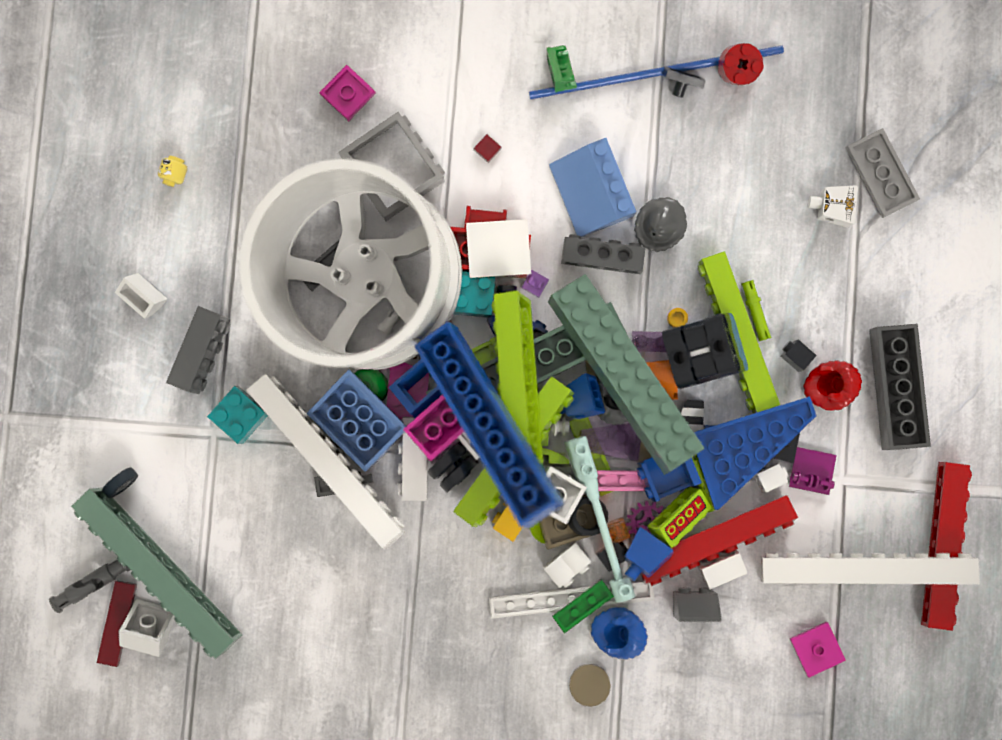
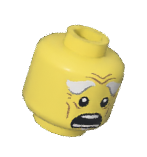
M170 155L168 158H163L157 173L159 178L163 179L162 183L174 187L175 184H182L188 169L184 164L185 161Z

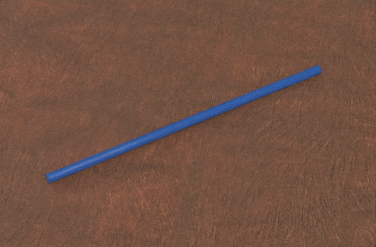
M781 45L759 49L762 57L782 54L784 53V48ZM720 57L666 67L684 72L717 66ZM664 67L576 83L577 88L555 92L554 87L529 91V97L531 100L662 76Z

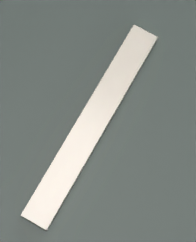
M643 580L631 581L635 592L634 598L624 602H615L613 597L602 606L655 600L653 586L650 583L645 585ZM606 584V586L612 592L610 584ZM591 586L489 597L491 619L559 611Z

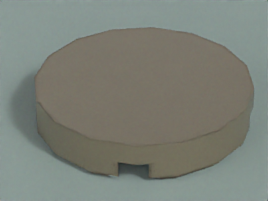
M585 664L574 670L570 677L569 687L575 701L583 706L592 707L606 700L610 693L611 684L609 676L604 669L598 665Z

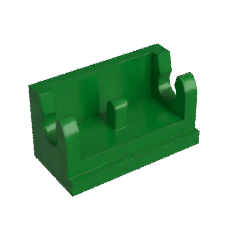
M564 45L546 47L547 62L555 92L577 88L569 53Z

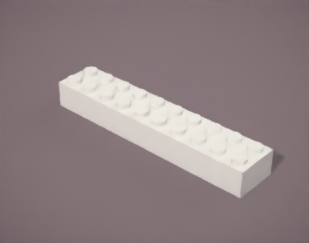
M264 374L247 389V392L383 549L390 547L405 533L402 530L405 527L397 517L394 516L392 518L389 515L390 508L382 500L380 502L377 501L375 498L377 493L368 484L364 486L362 483L364 478L355 469L351 471L348 467L351 463L344 455L335 452L338 448L327 437L325 439L322 437L324 432L317 424L309 422L311 418L306 414V411L301 407L297 408L295 406L298 402L287 391L285 393L282 391L285 387L274 376L270 378L267 374Z

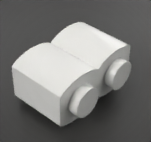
M574 541L543 568L559 588L562 586L566 588L574 581L573 577L576 574L580 573L582 575L590 568L591 560Z

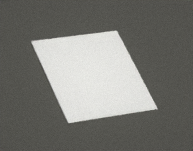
M528 219L466 223L470 278L531 274Z

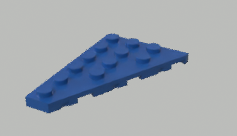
M810 396L694 432L705 448L697 453V457L715 511L719 510L817 416Z

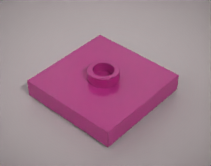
M346 65L319 94L349 122L376 94V91Z
M824 622L790 638L791 644L808 678L846 661L828 622Z

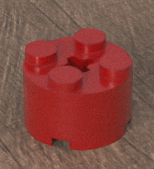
M749 43L736 44L726 48L721 53L718 64L720 77L732 85L750 84L759 77L764 69L760 51ZM739 61L743 62L742 68H738Z

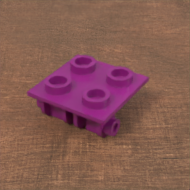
M797 447L789 487L829 495L830 489H834L835 481H832L837 455Z

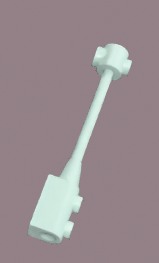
M581 436L565 441L564 444L575 479L587 487L585 493L593 506L615 577L609 581L615 602L630 600L635 597V592L631 579L626 575H622L599 501L598 473L586 436Z

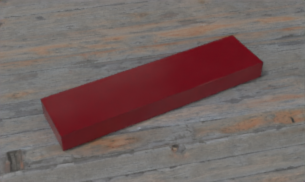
M115 581L96 663L113 667L119 666L123 647L119 646V630L133 606L137 584Z

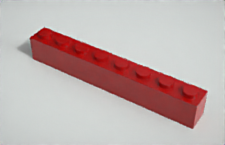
M938 462L928 557H936V553H949L950 557H958V553H962V543L965 541L964 523L968 517L966 503L970 498L968 484L972 478L970 465ZM925 584L921 625L928 628L953 631V626L957 622L955 607L959 602V595L957 593L959 584Z
M788 495L679 541L676 546L671 548L673 549V555L651 577H647L643 573L640 575L645 585L650 583L651 586L663 582L661 578L667 575L673 578L681 574V569L688 567L691 570L700 566L699 562L704 559L710 562L719 558L718 553L726 551L728 554L737 550V545L745 543L747 546L757 541L756 537L762 534L764 537H768L776 533V528L781 526L783 529L795 525L793 521L798 516Z

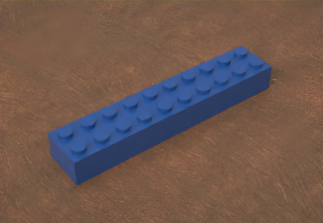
M447 321L414 345L520 527L530 528L565 504L458 327Z

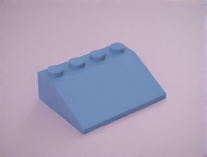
M607 138L590 143L549 164L577 235L583 237L635 216L636 209Z
M350 369L306 413L364 472L371 469L405 432L403 429L406 427Z

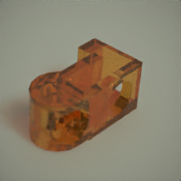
M623 517L607 522L612 543H617L631 537Z

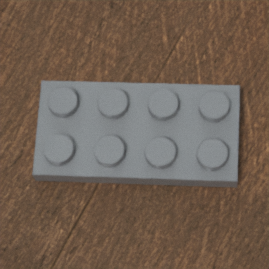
M883 128L845 147L882 218L920 200Z

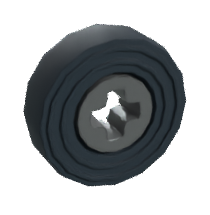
M131 467L121 471L102 488L103 493L109 499L117 496L135 482L138 474Z

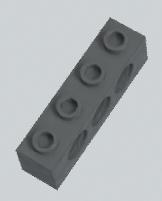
M569 235V237L564 238L561 264L641 274L643 272L646 247H641L639 243L624 245L618 240L601 242V239L596 237H589V240L581 239L579 235ZM586 247L589 253L582 256L578 253V248ZM604 249L608 252L609 256L601 258L598 255V251ZM618 253H627L628 260L621 261Z

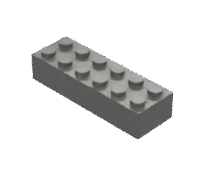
M918 324L881 326L869 329L882 450L931 447Z

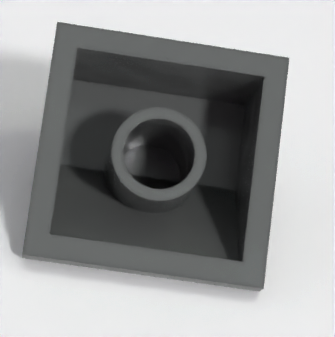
M678 588V591H673V616L679 622H722L718 594L709 588H699V591H691V588Z

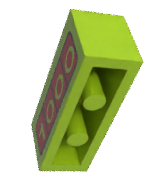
M688 487L647 527L654 537L672 548L706 516L712 507L701 489Z

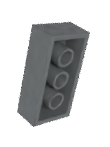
M197 306L167 378V384L195 394H200V391H204L207 385V380L205 379L208 372L210 373L215 365V361H213L216 353L219 354L222 349V338L229 332L230 319Z

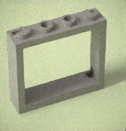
M399 112L338 152L342 159H352L350 155L398 123L435 175L417 187L415 192L424 196L445 182L443 176L445 171L440 164L435 165L432 160L434 156L429 148H423L421 137L416 131L412 132L409 128L411 126L410 121L405 115L401 116ZM366 193L385 221L408 207L407 204L398 200L387 208L377 194Z

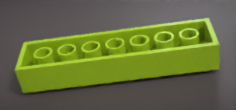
M519 291L494 294L492 310L496 321L493 323V329L497 336L495 352L498 355L496 371L500 379V383L497 386L498 394L501 396L503 403L540 464H543L531 300Z

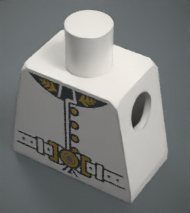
M858 186L826 187L820 191L819 197L809 196L808 208L818 209L819 220L849 228L855 224Z

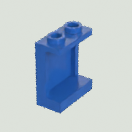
M652 457L637 463L639 468L636 471L640 480L645 482L646 487L644 491L646 496L654 502L660 501L661 498L690 486L702 483L692 457L665 475Z

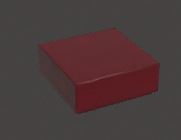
M488 134L473 148L487 163L502 149Z

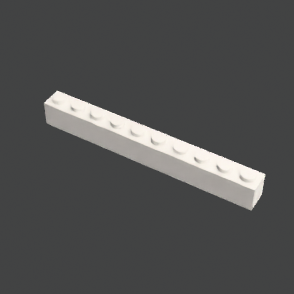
M766 553V557H761V582L980 584L979 559L972 557L970 553H958V557H950L949 553H936V557H928L927 553H915V557H906V553H893V557H885V553H872V557H863V553H850V557H842V553H829V557H821V553H808V557H800V553H787V557H779L778 553Z

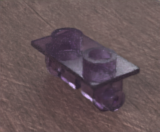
M632 331V343L638 351L666 352L662 332Z

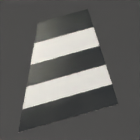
M686 400L681 411L682 416L693 432L702 430L704 401Z

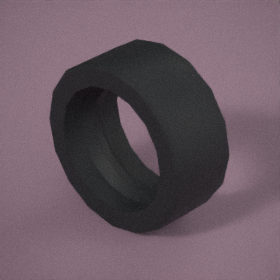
M581 497L568 521L569 527L581 536L597 535L601 533L598 523L590 529H585L578 524V509L584 504L592 505L588 497ZM599 500L607 523V508L605 504L601 500Z

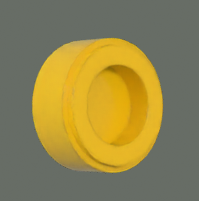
M674 308L668 313L667 322L673 328L686 325L688 314L682 308Z

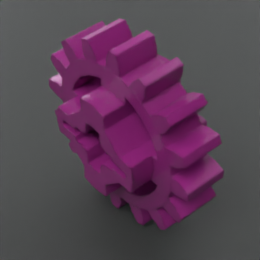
M644 500L643 506L638 502L636 503L637 509L630 508L633 513L632 515H626L630 522L625 524L631 527L628 530L629 534L634 533L632 539H634L637 533L636 528L642 527L651 534L647 526L639 523L647 521V517L653 521L655 517L652 515L651 509L660 514L663 510L662 505L656 507V502L653 501L649 505V502ZM642 511V516L639 519H635L637 514Z

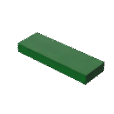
M601 579L552 615V617L565 634L612 599L614 595Z

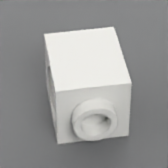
M774 463L760 470L754 476L761 492L764 493L788 483L786 478L788 473L783 465L780 466L779 463Z

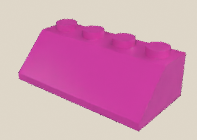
M443 395L403 429L430 461L464 433L463 428Z

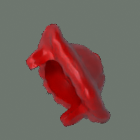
M835 360L821 363L806 378L803 384L804 395L806 397L810 396L812 403L817 407L829 411H839L849 406L859 395L862 379L858 369L846 361Z

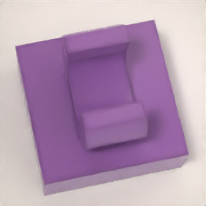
M531 270V274L528 275L522 289L539 298L549 279Z

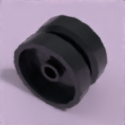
M460 441L427 471L433 479L440 478L444 473L447 474L440 482V486L446 493L456 484L459 485L471 474V470L479 463L473 455H468L461 462L460 458L466 453L467 448Z

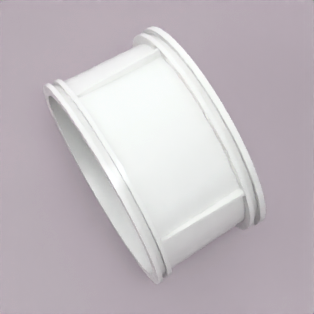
M333 159L310 164L296 170L277 183L264 196L252 214L244 233L240 252V279L243 294L253 318L262 331L281 349L299 359L317 365L344 367L354 370H381L398 366L418 356L419 354L414 345L451 320L461 291L462 264L459 247L448 222L428 200L416 193L409 184L389 170L372 163L352 159ZM363 193L381 194L402 201L418 212L423 224L398 238L364 240L365 214ZM332 201H337L342 235L332 266L329 267L321 263L291 256L290 251L304 224L319 209ZM430 249V277L426 293L419 306L407 294L394 261L409 258ZM289 279L319 283L346 301V307L337 318L325 340L320 341L313 336L298 318L288 292L287 282ZM387 298L394 310L407 325L389 341L372 350L359 354L347 353L345 347L358 321L380 300Z

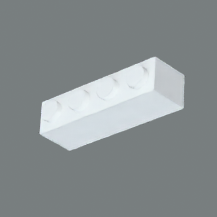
M403 417L402 422L408 426L415 418ZM404 432L403 442H399V454H402V462L398 464V475H402V483H398V495H402V501H427L428 458L407 433Z

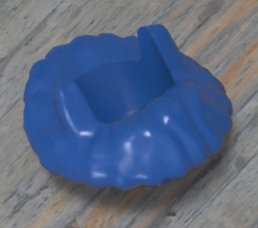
M613 607L603 611L594 618L591 624V636L599 649L610 657L624 660L633 659L645 650L648 639L647 629L644 627L643 621L634 612L625 607Z

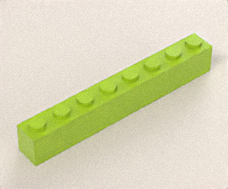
M725 251L701 259L698 265V272L701 277L704 276L706 282L704 285L705 291L708 296H711L713 301L711 304L713 313L715 315L732 313L737 325L748 364V371L738 373L740 377L738 382L741 390L746 393L747 399H745L748 410H752L754 414L779 406L780 402Z
M552 376L538 394L541 441H544L548 436V429L552 423L555 425L559 421L562 409L564 407L567 408L574 399L572 397L574 394L572 390ZM486 468L483 469L453 510L456 515L476 528L478 525L482 526L488 518L486 514L490 508L494 509L500 501L498 497L501 493Z

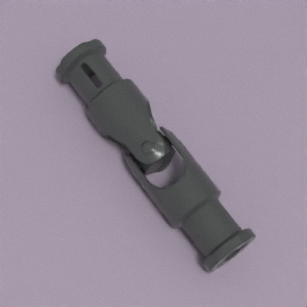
M118 560L105 564L85 576L82 580L65 588L61 594L56 597H50L49 603L56 613H61L65 607L70 604H76L90 593L114 581L117 578L116 576L125 571H130V568L127 565L123 566Z

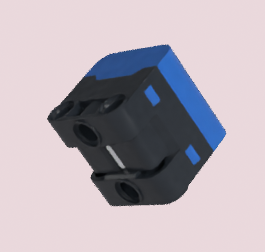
M721 313L662 332L663 342L678 389L748 371L746 356L732 313Z

